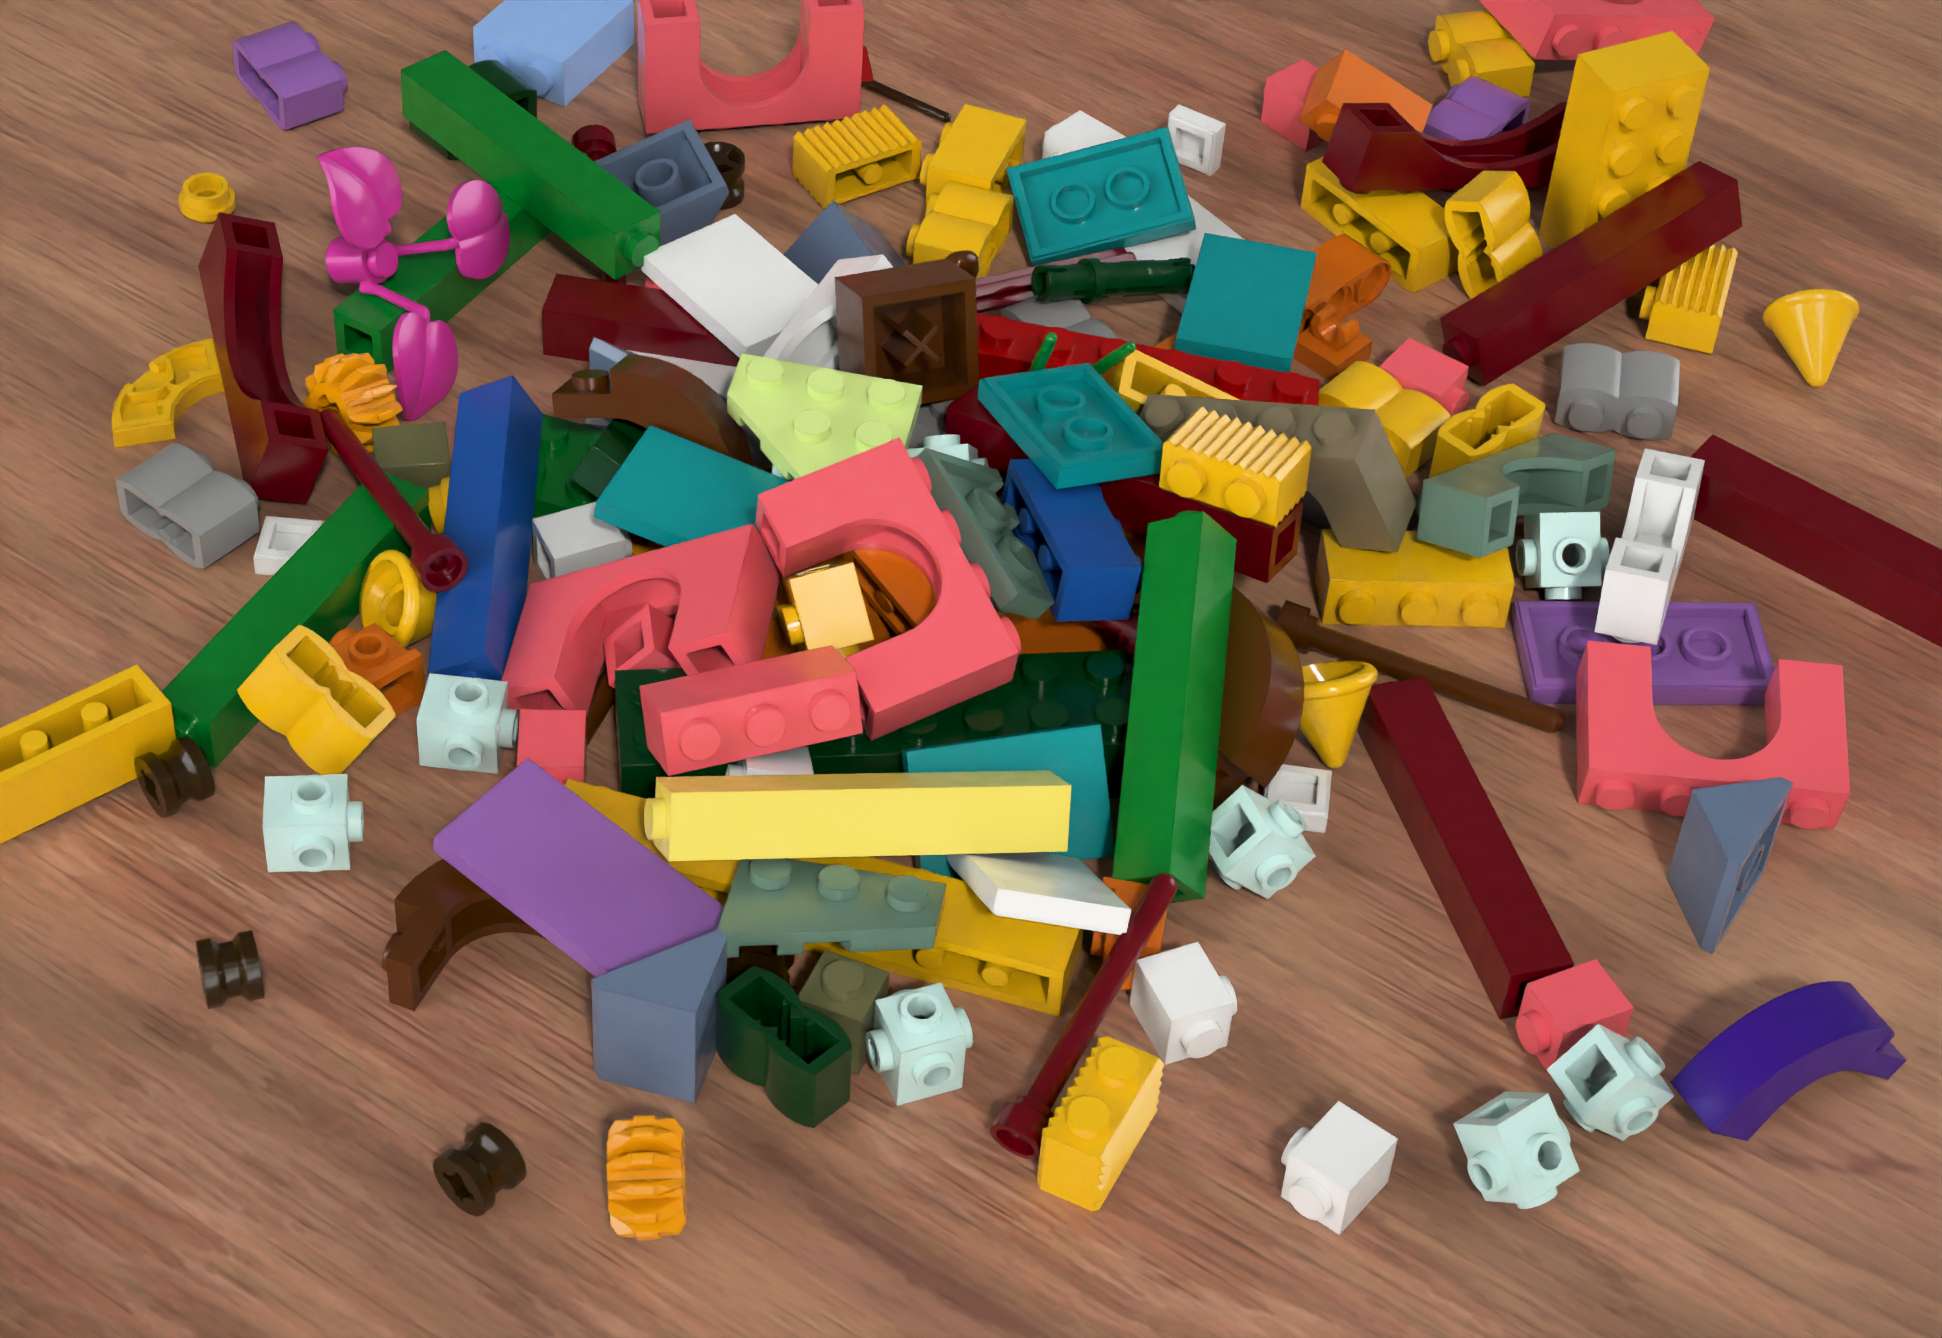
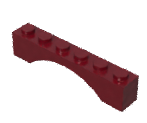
M1560 102L1541 116L1513 130L1487 138L1463 141L1439 139L1417 131L1389 103H1343L1322 162L1338 177L1340 184L1345 189L1357 194H1369L1371 191L1383 190L1413 193L1415 190L1431 189L1453 193L1462 189L1482 171H1516L1526 189L1540 191L1544 187H1549L1567 102Z
M219 212L198 268L243 480L252 487L259 498L268 501L306 504L329 449L320 411L308 408L300 402L291 386L286 370L281 333L283 255L274 222Z

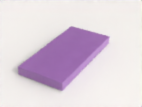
M1600 601L1513 602L1510 617L1528 699L1542 704H1576V674L1587 641L1651 647L1653 705H1765L1764 694L1774 672V666L1756 603L1669 602L1658 643L1654 645L1644 642L1626 643L1615 639L1611 635L1594 632Z
M529 758L434 836L433 851L595 977L717 930L724 910L722 904Z

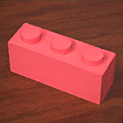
M832 645L639 686L647 748L668 776L863 733L856 670Z

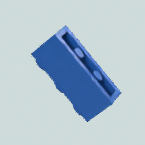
M1010 459L1001 503L1002 505L1008 503L1013 506L1020 523L1012 530V533L1034 553L1055 602L1049 609L1056 622L1129 620L1135 594L1141 592L1144 566L1141 558L1135 555L1124 536L1120 521L1114 518L1104 501L1100 486L1095 483L1056 490L1030 459Z

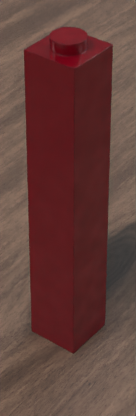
M1697 161L1441 317L1440 321L1444 338L1443 354L1469 366L1467 376L1486 386L1743 227L1738 180L1701 161Z
M556 273L542 308L543 355L590 362L589 348L595 337L625 350L737 367L740 359L661 289Z
M978 382L960 398L953 400L949 404L943 417V431L946 435H960V444H969L978 449V458H986L989 467L998 470L1002 481L1005 482L1010 459L1030 458L977 399ZM1160 473L1097 483L1101 488L1104 501L1114 518L1120 521L1122 528L1147 537V527L1150 522L1173 518L1176 514L1183 511H1204L1237 539L1234 571L1264 583H1268L1297 555L1303 502L1300 500L1298 504L1295 503L1293 510H1289L1287 516L1284 515L1282 522L1279 521L1277 528L1162 490L1159 487Z
M1713 434L1691 456L1692 458L1705 460L1694 520L1942 647L1941 549Z
M1424 676L1372 685L1357 732L1500 1020L1517 1017L1527 983L1574 967L1575 962L1427 678Z

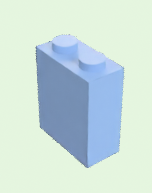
M504 0L473 27L474 63L483 60H497L537 90L538 97L565 107L634 45V0Z

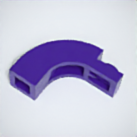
M1827 981L1787 992L1746 1014L1706 1045L1670 1083L1712 1133L1748 1141L1781 1105L1814 1081L1832 1073L1846 1070L1857 1071L1888 1080L1907 1060L1890 1042L1895 1036L1891 1027L1877 1014L1851 983Z

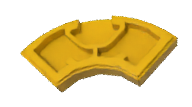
M210 338L185 344L162 354L148 363L149 370L133 384L127 383L124 385L112 411L111 423L115 448L176 439L177 422L187 408L205 397L225 392L214 339Z

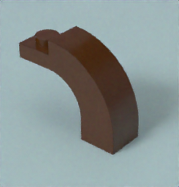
M628 354L613 366L609 372L601 369H589L573 373L572 378L552 393L554 418H616L632 421L646 429L652 425L753 466L750 447L744 431L728 414L726 402L703 380L673 363L658 358Z
M1234 586L1232 587L1213 811L1228 799L1248 776L1264 788L1267 787L1284 763L1299 729L1304 703L1303 671L1293 642L1277 622Z
M442 859L416 876L394 900L397 932L388 941L382 958V968L387 972L390 1003L415 1011L451 957L462 947L474 940L505 932L526 933L542 938L545 937Z

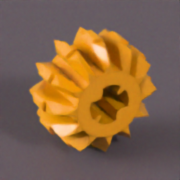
M341 353L326 358L323 363L315 365L313 374L305 378L306 387L310 394L303 399V402L309 408L318 409L319 411L327 408L336 410L369 453L373 452V427L400 425L396 415L403 408L395 400L394 391L397 385L389 383L385 364L375 365L374 359L369 353H351L348 355ZM326 438L327 444H330L334 453L337 456H340L336 449L333 447V445Z
M656 1114L633 1115L631 1119L615 1120L608 1131L606 1168L610 1226L618 1236L636 1237L638 1240L661 1239V1236L680 1234L686 1224L687 1165L683 1128L675 1118L658 1117Z

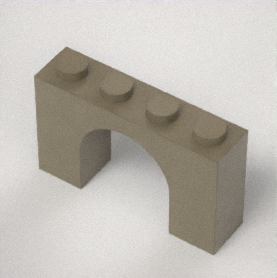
M1149 394L1139 417L1163 443L1202 406L1208 413L1215 410L1219 417L1227 414L1230 420L1238 417L1242 424L1249 421L1253 428L1261 425L1265 432L1273 429L1276 435L1284 432L1288 439L1295 436L1300 443L1307 440L1312 447L1307 491L1321 505L1340 547L1398 552L1416 506V500L1375 409Z

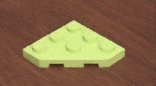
M741 353L727 393V412L740 427L747 424L760 439V450L787 480L791 478L797 479L897 438H900L904 447L908 449L921 406L923 386Z

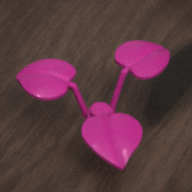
M344 147L323 152L317 156V159L328 182L334 218L342 237L334 238L327 248L326 267L328 273L337 283L360 284L359 291L361 294H374L410 311L402 314L397 321L393 334L392 351L398 398L403 408L401 411L403 421L416 420L438 404L454 385L458 370L456 342L447 323L441 320L430 321V311L427 307L379 285V283L384 282L396 272L398 256L446 251L454 248L457 267L463 277L485 279L492 276L502 266L510 243V227L507 214L503 209L504 203L490 184L482 180L464 181L452 191L447 205V224L453 237L444 240L393 245L384 239V236L390 234L392 230L389 219L397 214L402 203L400 179L393 163L382 153L365 147Z

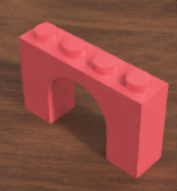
M637 0L638 103L645 133H659L689 119L696 130H728L734 127L756 125L781 126L787 123L808 121L834 122L836 119H844L845 116L851 118L855 113H860L865 13L862 0H800L799 34L792 51L773 68L749 76H731L717 72L700 59V18L695 0Z
M1479 0L1534 59L1576 60L1577 54L1669 31H1674L1698 55L1715 20V17L1698 0Z
M900 438L758 494L755 525L783 578L849 551L879 549L892 552L910 561L924 574L931 585L936 606L921 624L910 631L845 658L857 673L862 726L870 741L1012 681L1018 655L1021 652V642L1015 626L1008 617L1000 618L990 601L991 589L983 569L976 562L970 564L960 547L961 534L953 515L947 509L940 511L931 495L932 484L924 463L917 456L913 458L909 456Z
M753 523L530 584L501 681H508L509 708L518 709L519 717L520 709L586 710L587 716L600 669L606 660L603 639L647 604H650L667 616L677 614L668 649L687 676L762 660L781 572Z
M1587 641L1576 674L1577 803L1599 805L1601 808L1613 811L1630 808L1661 811L1670 816L1685 817L1693 789L1782 777L1793 782L1780 823L1793 824L1801 829L1835 828L1850 796L1842 665L1778 659L1764 694L1767 746L1743 758L1714 759L1701 756L1679 745L1660 725L1653 708L1650 646Z

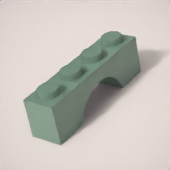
M1551 433L1424 479L1423 487L1416 503V510L1419 516L1417 539L1481 558L1513 545L1516 516L1536 513L1596 512L1606 508L1609 505L1616 449L1558 433Z

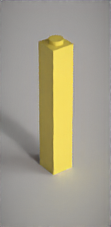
M1050 770L656 777L655 798H648L645 803L644 826L647 839L654 840L655 847L668 861L1067 852L1071 785Z

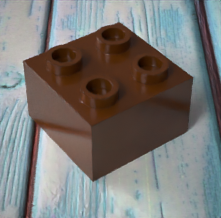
M941 259L835 277L839 371L923 386L921 405L960 398L979 382L976 278L950 260Z

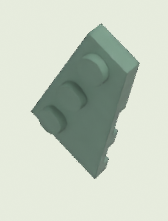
M925 448L917 457L922 460L930 476L932 484L931 495L940 511L947 509L953 515L961 534L960 547L970 564L976 562L983 569L990 585V601L993 607L1004 614L1010 612L1038 619L1055 602L1033 551L1012 533V530L1020 523V520L1013 506L1008 503L1002 505L998 500L996 492L1004 485L999 471Z
M788 858L742 859L739 861L717 930L721 928L727 937V958L739 957V946L775 945L777 955L803 954L804 943L839 942L842 947L850 952L934 948L944 909L946 884L925 881L914 876H894L857 870L845 865H825Z

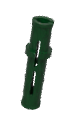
M1187 257L1111 263L1101 262L1097 258H1083L1077 264H1043L1036 266L1031 276V289L1034 296L1038 295L1036 300L1041 303L1074 299L1080 300L1083 304H1097L1103 298L1154 296L1159 294L1185 295L1189 292L1195 265L1190 264L1191 259Z

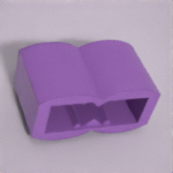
M288 22L232 41L234 68L238 79L246 91L253 98L261 102L267 114L281 129L287 130L344 110L343 93L348 90L344 70L338 62H331L321 52L315 36L310 32L305 33L298 24Z
M1472 76L1461 85L1455 84L1449 90L1446 98L1434 108H1431L1423 133L1439 139L1459 141L1491 137L1527 123L1531 100L1480 77Z

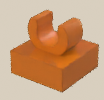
M1331 304L1313 315L1311 326L1299 334L1293 358L1329 381L1355 361L1365 362L1368 360L1373 340L1359 332V323L1354 318L1343 323L1333 317L1335 307Z

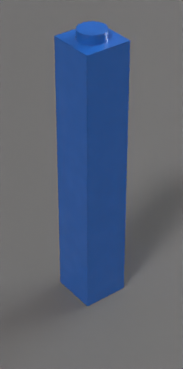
M513 375L459 393L444 535L451 537L466 555L468 569L462 581L455 587L447 591L437 592L428 674L501 681L525 603L543 413Z

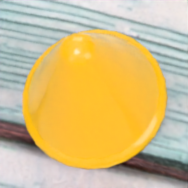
M1809 289L1777 298L1765 308L1762 319L1765 326L1777 337L1807 383L1812 387L1818 388L1827 382L1850 326L1857 318L1860 308L1857 300L1845 292L1833 289Z
M385 550L373 559L362 582L359 612L362 629L375 622L406 648L432 634L437 592L430 591L423 586L410 566V559L404 553L398 550Z
M1330 661L1302 666L1304 703L1299 728L1323 763L1329 768H1339L1345 763L1370 689L1377 680V669L1373 665L1362 661Z

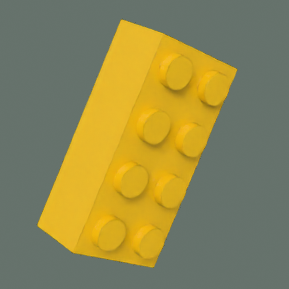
M1674 31L1577 54L1539 230V236L1552 250L1686 168L1710 67Z

